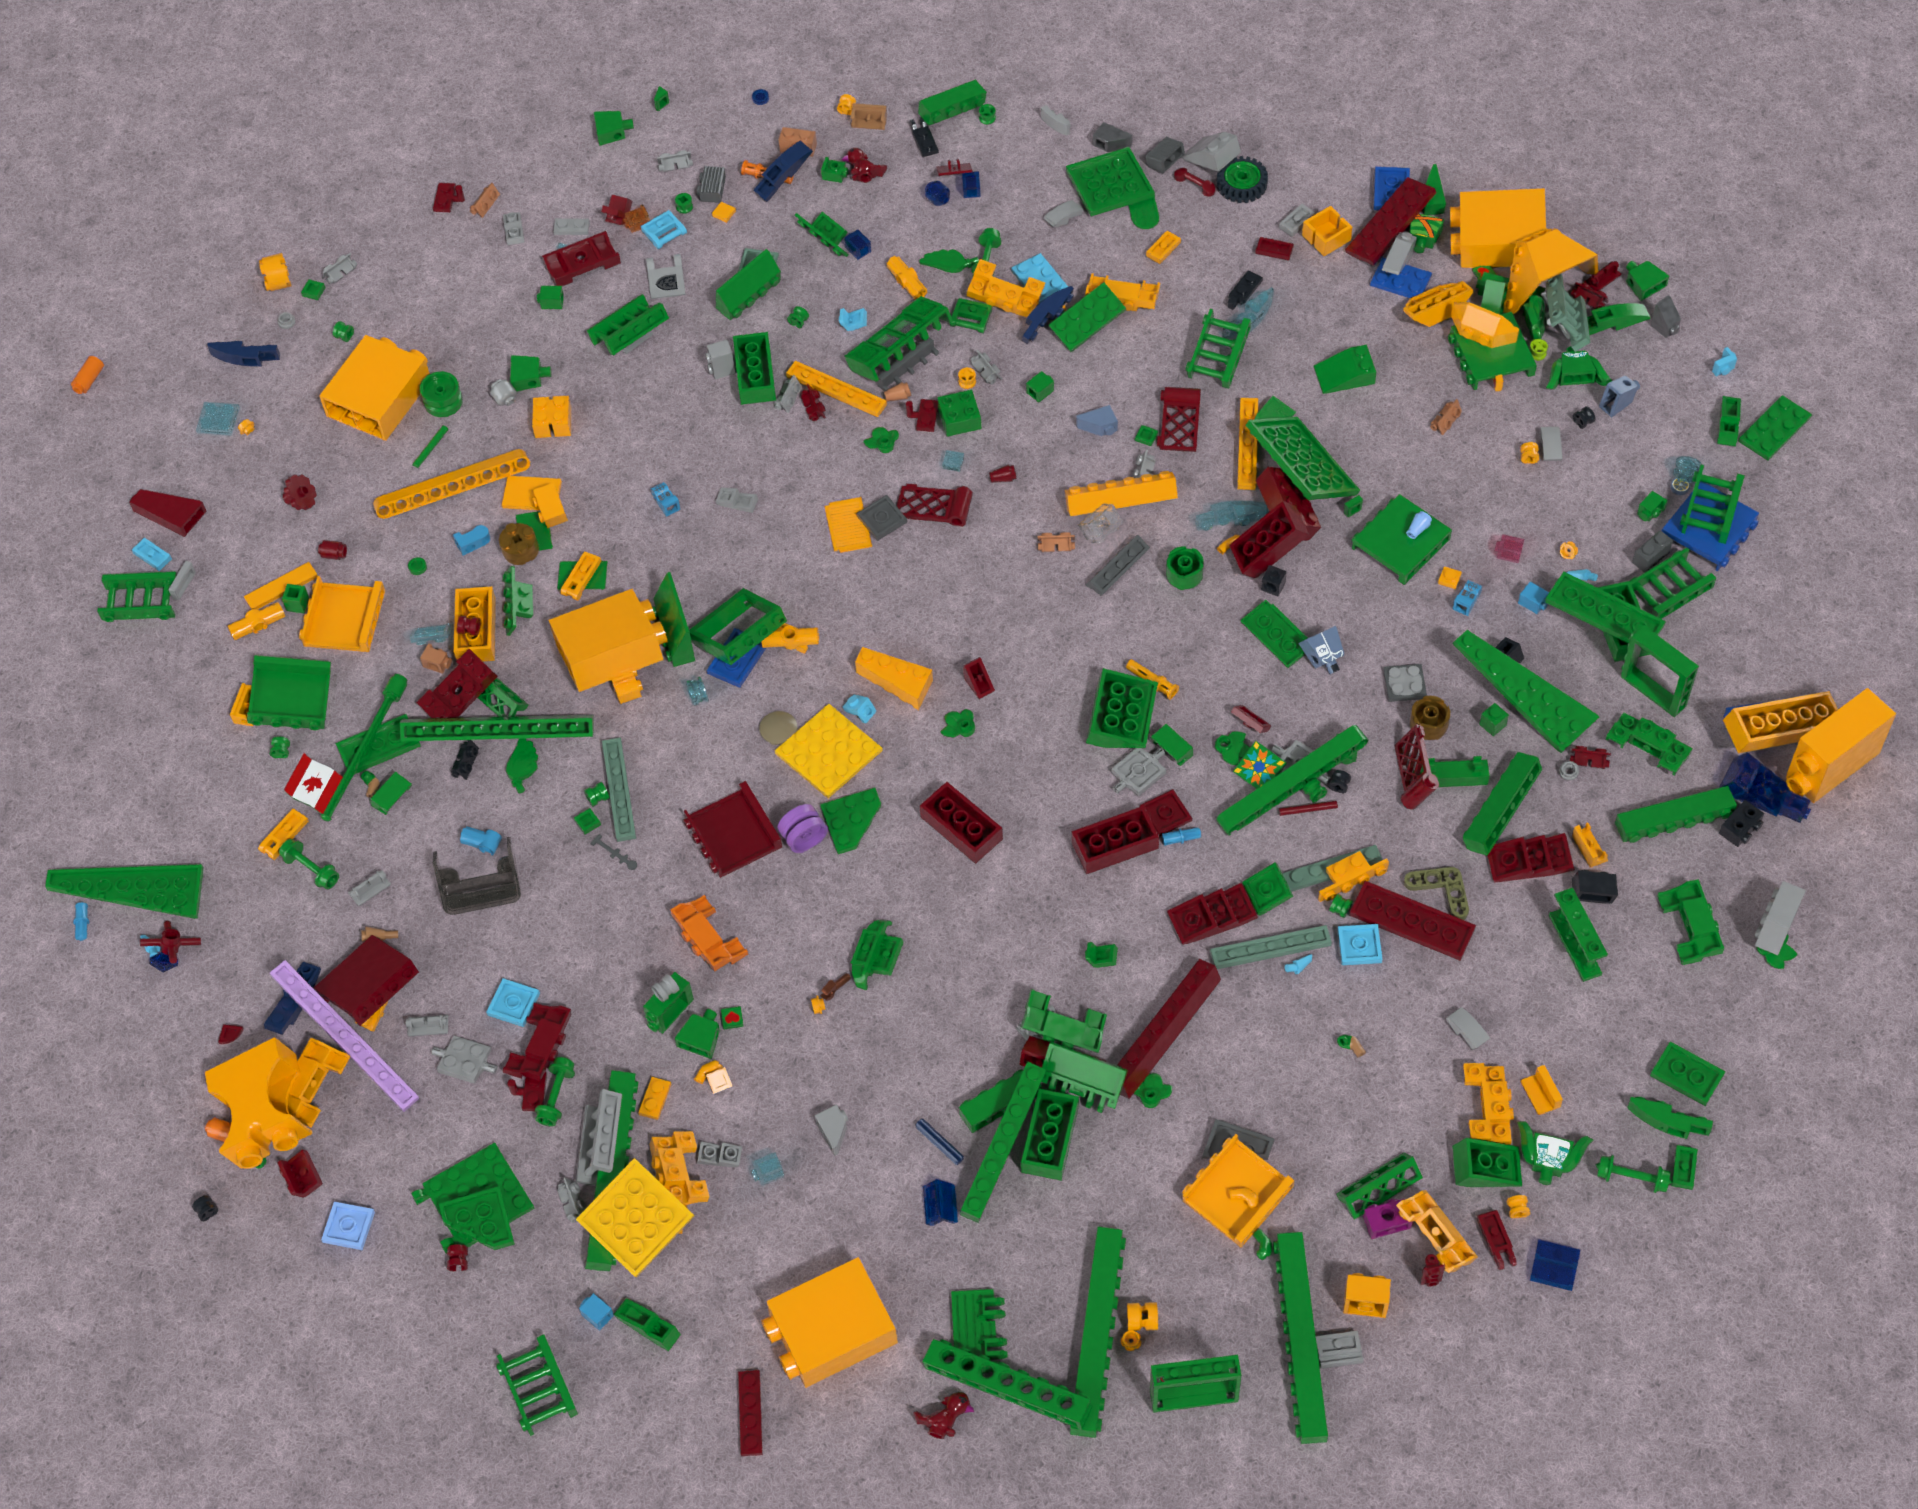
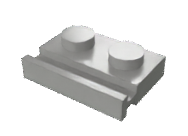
M1358 1331L1316 1336L1321 1369L1363 1363L1364 1359L1362 1357Z

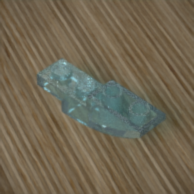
M1271 287L1261 292L1253 300H1249L1245 304V312L1239 314L1231 323L1242 324L1243 318L1251 319L1250 332H1252L1269 312L1273 302L1274 289ZM1223 328V338L1231 339L1237 335L1236 331Z
M1255 501L1221 502L1211 505L1210 512L1196 515L1195 525L1198 531H1207L1217 525L1224 526L1229 524L1230 521H1233L1235 526H1246L1250 522L1259 521L1269 512L1266 503Z

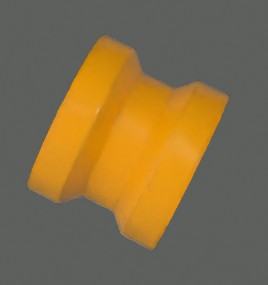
M844 94L839 99L840 103L837 105V111L840 114L851 115L853 103H856V99L849 94Z
M962 368L958 372V383L961 388L971 389L976 385V373L972 368Z
M1526 442L1521 445V461L1523 463H1537L1539 461L1538 444Z
M1515 1195L1507 1199V1205L1510 1207V1218H1523L1530 1215V1209L1527 1207V1196Z

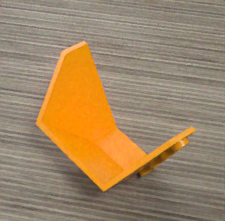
M1555 228L1542 229L1517 241L1514 248L1513 263L1510 268L1511 273L1507 284L1503 312L1516 313L1542 282L1575 266H1578L1586 274H1597L1598 254L1565 236Z

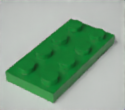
M1103 282L1050 323L1049 328L1064 346L1072 352L1126 311V307Z
M1782 395L1739 438L1738 442L1769 461L1812 417V414Z
M407 714L380 725L354 774L421 747L419 741L401 742L400 722L402 719H409ZM368 730L335 743L346 768L349 767Z

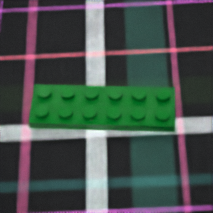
M1564 571L1545 599L1546 603L1627 643H1630L1632 632L1638 631L1643 625L1659 635L1666 621Z

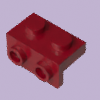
M302 1149L288 1161L280 1160L277 1162L280 1167V1174L288 1184L287 1189L293 1196L304 1198L323 1184L306 1150Z

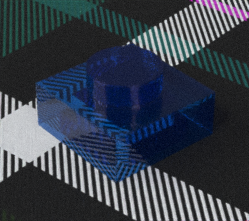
M160 952L150 957L149 964L161 972H166L178 966V959L176 963H170L169 956Z

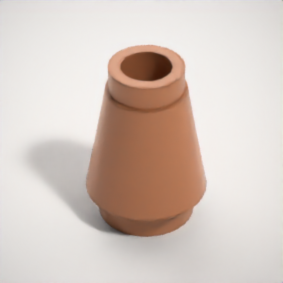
M901 382L884 392L887 402L908 399V397L912 396L907 382Z

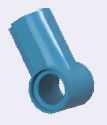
M467 826L463 828L460 838L462 844L478 848L482 853L488 852L491 855L495 854L502 840V836L493 830L484 832Z

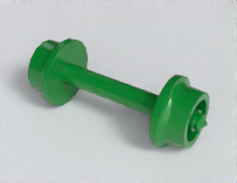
M986 228L979 236V243L985 247L982 260L989 262L992 248L1000 247L1002 242L999 231L994 228ZM978 263L972 266L973 275Z
M288 839L282 844L279 855L283 858V861L286 864H291L296 859L317 874L315 878V885L317 887H323L328 890L338 882L339 873L335 871L333 865L328 864L320 868L301 854L304 846L302 842Z
M555 1058L553 1064L548 1068L556 1077L547 1105H539L535 1108L537 1113L536 1121L541 1125L553 1127L556 1125L557 1120L562 1117V1113L554 1108L564 1077L573 1078L575 1076L573 1071L575 1064L567 1058Z
M1612 1154L1611 1156L1601 1155L1600 1162L1595 1164L1598 1169L1597 1176L1604 1178L1605 1182H1609L1611 1173L1654 1183L1653 1193L1658 1191L1666 1192L1668 1185L1672 1184L1670 1171L1662 1169V1166H1658L1656 1175L1613 1165L1614 1155Z

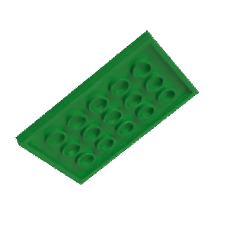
M1298 417L1248 420L1245 426L1250 430V433L1256 437L1261 446L1267 450L1271 458L1277 462L1282 471L1288 475L1292 483L1298 487L1306 499L1317 500L1356 496L1360 492L1356 484Z

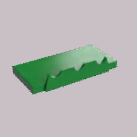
M1266 599L1240 620L1287 668L1305 655L1299 643L1308 638L1274 604L1271 605Z

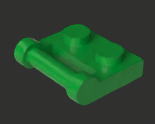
M959 298L952 314L953 322L950 323V326L978 330L979 333L984 334L993 306ZM959 317H963V318H968V319L977 320V321H981V322H980V324H979V323H974V322H970V321L961 320V319H958V318H959Z

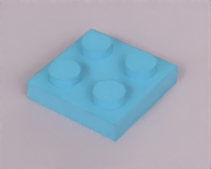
M1378 924L1338 926L1342 965L1382 963Z
M502 979L486 1013L490 1017L524 1027L527 1017L530 1016L533 1009V1004L536 1003L540 995V991L507 979Z

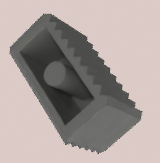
M1166 136L1157 144V147L1155 146L1153 150L1146 154L1148 167L1162 174L1166 172L1185 154L1183 143Z
M705 166L704 172L700 173L701 185L697 187V195L700 196L701 202H721L726 179L724 167Z
M1662 531L1657 532L1635 551L1632 563L1643 572H1647V570H1650L1652 566H1655L1657 562L1670 553L1673 540Z

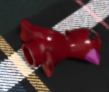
M859 148L849 149L846 156L842 158V161L854 165V168L851 169V174H855L852 175L853 181H861L863 183L871 181L876 176L883 177L887 171V165H874L867 160V154Z
M958 1391L944 1397L945 1401L941 1403L946 1405V1407L930 1415L914 1411L913 1416L916 1423L926 1425L929 1428L928 1434L934 1438L944 1439L945 1435L954 1437L956 1432L952 1427L956 1418L961 1414L974 1412L973 1407L970 1405V1400L964 1392Z

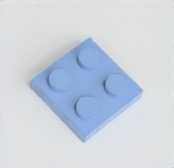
M334 1202L321 1239L322 1242L363 1250L375 1214L374 1209Z

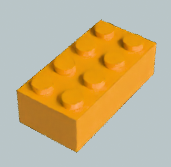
M492 586L455 589L454 654L456 660L470 649L483 662L495 661L496 597ZM459 616H467L468 619L472 617L480 618L481 625L478 636H471L470 633L465 635L458 634L457 622Z

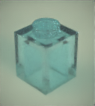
M776 1152L752 1161L754 1169L751 1170L755 1182L759 1181L761 1186L784 1177L783 1168Z

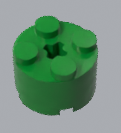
M1186 546L1173 549L1169 553L1166 562L1168 582L1179 590L1196 587L1203 579L1204 559L1202 554L1197 549H1188Z

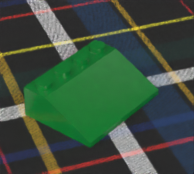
M668 572L653 598L655 606L652 608L655 617H658L667 636L668 642L663 644V647H668V651H665L668 662L672 661L673 666L676 667L694 662L695 657L690 631L671 572Z
M1103 668L1098 679L1086 743L1102 748H1146L1158 682Z

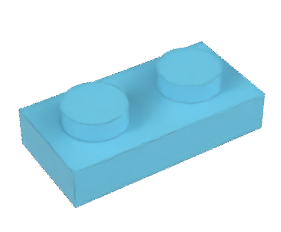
M143 538L132 549L134 555L158 571L172 560L170 554L146 538Z

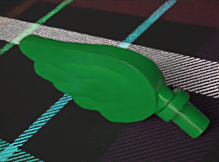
M941 249L932 253H926L924 258L919 260L921 265L934 267L950 273H959L964 268H972L975 263L979 262L978 257L965 259L960 252L954 249L949 251Z
M526 738L518 740L517 746L506 767L507 776L512 780L511 784L519 794L525 791L522 780L529 778L538 769L536 749L533 747V742L527 741Z

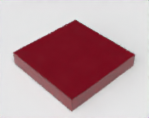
M1174 789L1139 805V807H1145L1159 837L1162 836V833H1168L1193 820Z

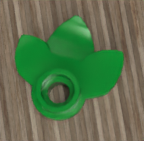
M876 427L872 431L873 437L863 441L870 449L878 448L882 453H889L894 449V442L899 438V433L897 430L888 432L884 427Z
M964 709L961 713L952 711L945 714L944 719L947 726L940 731L942 735L951 738L958 735L963 737L973 735L975 732L973 712Z
M1238 731L1232 732L1228 736L1222 735L1215 741V749L1222 753L1223 760L1230 765H1238L1239 758H1243L1250 747L1243 742L1246 734ZM1225 743V744H1227L1228 746L1223 747V746H1221V744Z
M1788 934L1778 955L1757 947V951L1765 956L1767 963L1776 969H1784V961L1792 960L1797 956L1796 951L1786 944L1789 938Z
M1151 1073L1145 1078L1134 1094L1140 1097L1145 1107L1155 1108L1162 1099L1168 1098L1171 1095L1172 1086L1163 1085L1161 1076L1157 1073Z

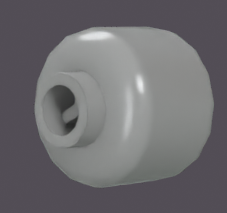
M499 379L492 384L490 394L498 405L503 406L506 404L509 406L515 402L517 392L508 380Z

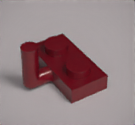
M439 183L433 211L450 213L453 202H464L465 197L462 186H456V183Z
M921 399L919 412L913 411L912 401H907L905 403L907 417L918 419L916 431L934 432L938 400Z
M547 1072L544 1073L541 1081L526 1077L524 1088H518L513 1079L507 1082L512 1095L523 1096L522 1111H535L537 1106L544 1105Z

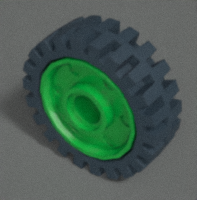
M1240 156L1239 159L1235 157L1217 173L1218 191H1220L1222 196L1225 195V199L1231 198V202H1235V200H1238V203H1242V200L1245 203H1249V200L1253 202L1256 198H1261V195L1267 189L1268 172L1266 167L1262 166L1260 161L1257 162L1255 158L1250 160L1248 156L1246 159L1243 156Z

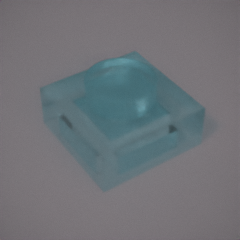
M947 450L942 464L943 469L960 472L964 461V453Z

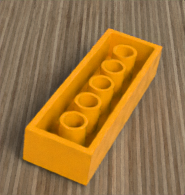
M1830 691L1733 708L1723 719V722L1737 752L1744 753L1797 743L1802 736L1836 712L1838 708Z

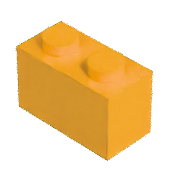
M554 483L533 490L535 497H532L535 507H539L541 510L538 513L541 523L545 522L547 528L568 521Z

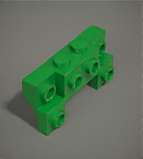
M1624 712L1619 720L1615 722L1605 739L1607 741L1610 739L1620 744L1622 749L1629 740L1628 743L1661 759L1657 767L1660 768L1662 766L1673 772L1672 775L1674 776L1686 762L1693 749L1676 740L1677 735L1672 733V731L1656 725L1651 720L1643 717L1638 720Z
M1699 879L1687 881L1676 888L1658 893L1657 897L1663 913L1679 910L1690 941L1677 944L1676 946L1682 965L1702 962V959L1705 957L1723 954L1724 946L1719 935V925L1713 919L1712 906L1710 903H1707Z
M1033 989L1030 990L1025 1006V1015L1021 1024L1022 1029L1043 1036L1042 1040L1053 1043L1054 1041L1061 1042V1046L1069 1049L1079 1047L1099 1053L1107 1014L1087 1008L1083 1022L1047 1011L1051 995H1046Z

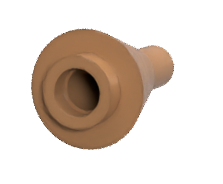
M365 926V930H361L362 942L366 941L371 935L382 941L398 938V930L385 931Z

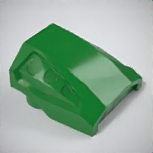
M1533 295L1529 297V303L1523 304L1526 325L1530 330L1529 333L1532 340L1542 339L1546 326L1544 299L1538 295Z

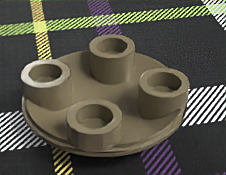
M775 711L762 719L759 727L760 734L772 745L783 744L797 732V722L791 714Z

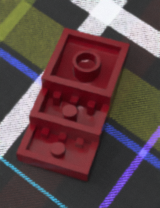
M1565 833L1547 838L1545 835L1526 840L1523 836L1495 844L1488 854L1494 883L1546 877L1575 870Z
M1242 883L1225 891L1221 888L1207 896L1201 894L1167 910L1182 945L1242 926L1258 918Z

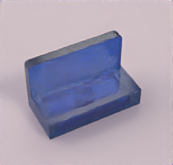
M938 1179L924 1185L923 1196L926 1225L934 1226L942 1221L952 1224L957 1223L955 1185Z

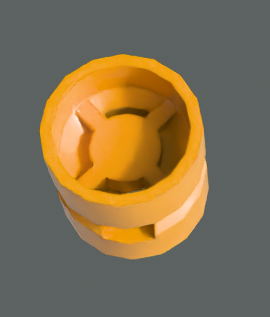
M1157 1302L1145 1303L1143 1306L1139 1303H1127L1128 1331H1140L1142 1327L1146 1330H1158ZM1142 1313L1147 1314L1148 1319L1142 1320Z

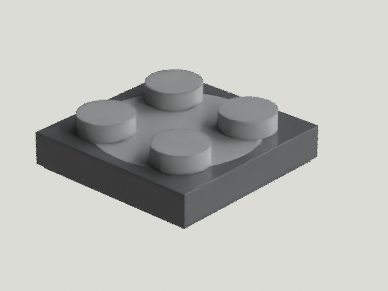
M1422 664L1384 667L1383 671L1389 702L1420 700L1427 696Z

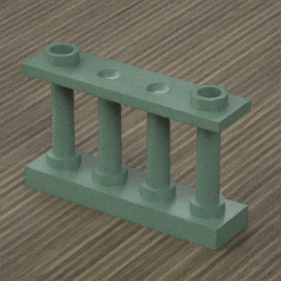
M1562 274L1550 278L1546 281L1550 324L1554 327L1561 323L1570 333L1571 347L1576 352L1591 343L1585 299L1581 295L1573 299L1564 289Z

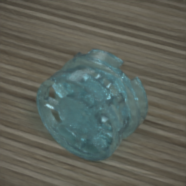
M1689 456L1678 457L1675 463L1676 468L1673 470L1674 477L1684 482H1693L1694 472L1699 471L1701 462Z
M697 677L698 681H686L687 690L694 706L699 705V702L703 700L705 702L709 701L701 677Z

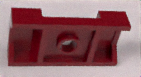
M606 231L542 256L544 265L556 286H565L573 283V277L603 266L606 270L621 264L619 253H616L612 247ZM579 256L585 257L583 259H578Z
M468 649L456 661L459 665L433 691L429 689L416 702L432 719L458 718L498 677L472 650ZM458 687H462V692L455 695V690Z

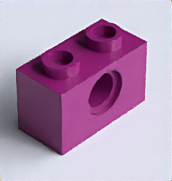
M1392 1199L1386 1202V1204L1379 1206L1377 1204L1370 1205L1364 1210L1363 1218L1371 1240L1411 1229L1413 1222L1404 1220L1399 1214V1208L1396 1206L1405 1199ZM1389 1215L1392 1219L1385 1220L1382 1216Z

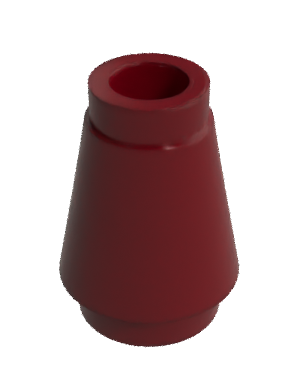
M1008 464L989 472L991 483L1013 482V480L1017 479L1014 465L1009 466Z

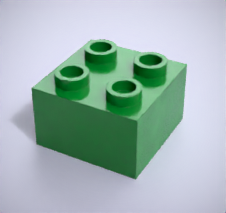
M972 390L937 397L938 410L947 437L982 429L980 412Z

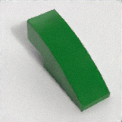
M1722 397L1717 444L1736 447L1741 398Z
M627 1298L614 1313V1316L621 1322L668 1352L681 1336L674 1325L660 1319L656 1313Z

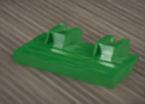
M1051 1042L1042 1066L1043 1069H1046L1042 1082L1047 1084L1049 1077H1052L1048 1090L1055 1091L1057 1081H1064L1060 1093L1067 1094L1069 1088L1070 1093L1084 1098L1087 1091H1090L1085 1106L1089 1109L1093 1106L1095 1095H1102L1097 1112L1103 1113L1108 1098L1107 1106L1113 1109L1116 1108L1128 1070Z
M994 1289L951 1291L954 1347L958 1349L959 1347H964L970 1350L971 1354L977 1356L982 1354L990 1358V1360L1007 1358V1351H987V1347L1007 1345V1339L996 1338L995 1321H986L988 1319L1004 1318L1006 1316L1005 1311L985 1310V1307L1004 1305L1005 1299L994 1297ZM968 1364L964 1367V1369L970 1370L973 1368L974 1365Z

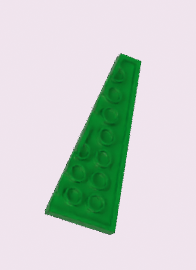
M1466 630L1452 643L1560 753L1599 718L1596 713L1469 630Z
M202 864L55 869L47 871L45 887L47 891L198 919L204 867Z

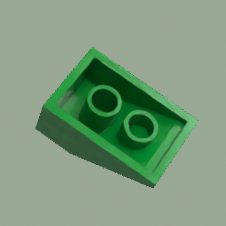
M1367 344L1348 348L1314 365L1323 394L1373 385L1376 381L1377 372Z
M1465 1138L1452 1146L1456 1185L1470 1188L1522 1187L1519 1147Z

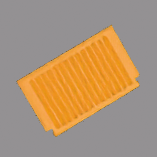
M861 497L830 502L829 505L824 506L834 551L839 550L842 553L872 547L869 530L857 517V513L864 509Z

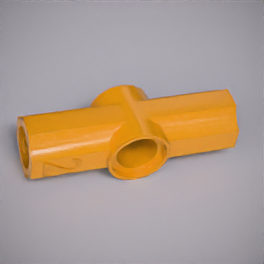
M893 256L886 263L887 268L895 276L897 283L903 286L902 289L905 288L915 300L920 296L924 297L927 294V289L918 279L916 271L912 267L908 268L899 256Z
M277 602L262 610L252 609L246 613L245 618L227 627L233 639L237 640L252 632L257 634L258 631L267 629L269 624L286 616L282 607Z
M785 626L782 630H775L762 641V648L785 647L792 650L799 645L819 644L818 627L796 629L794 626Z

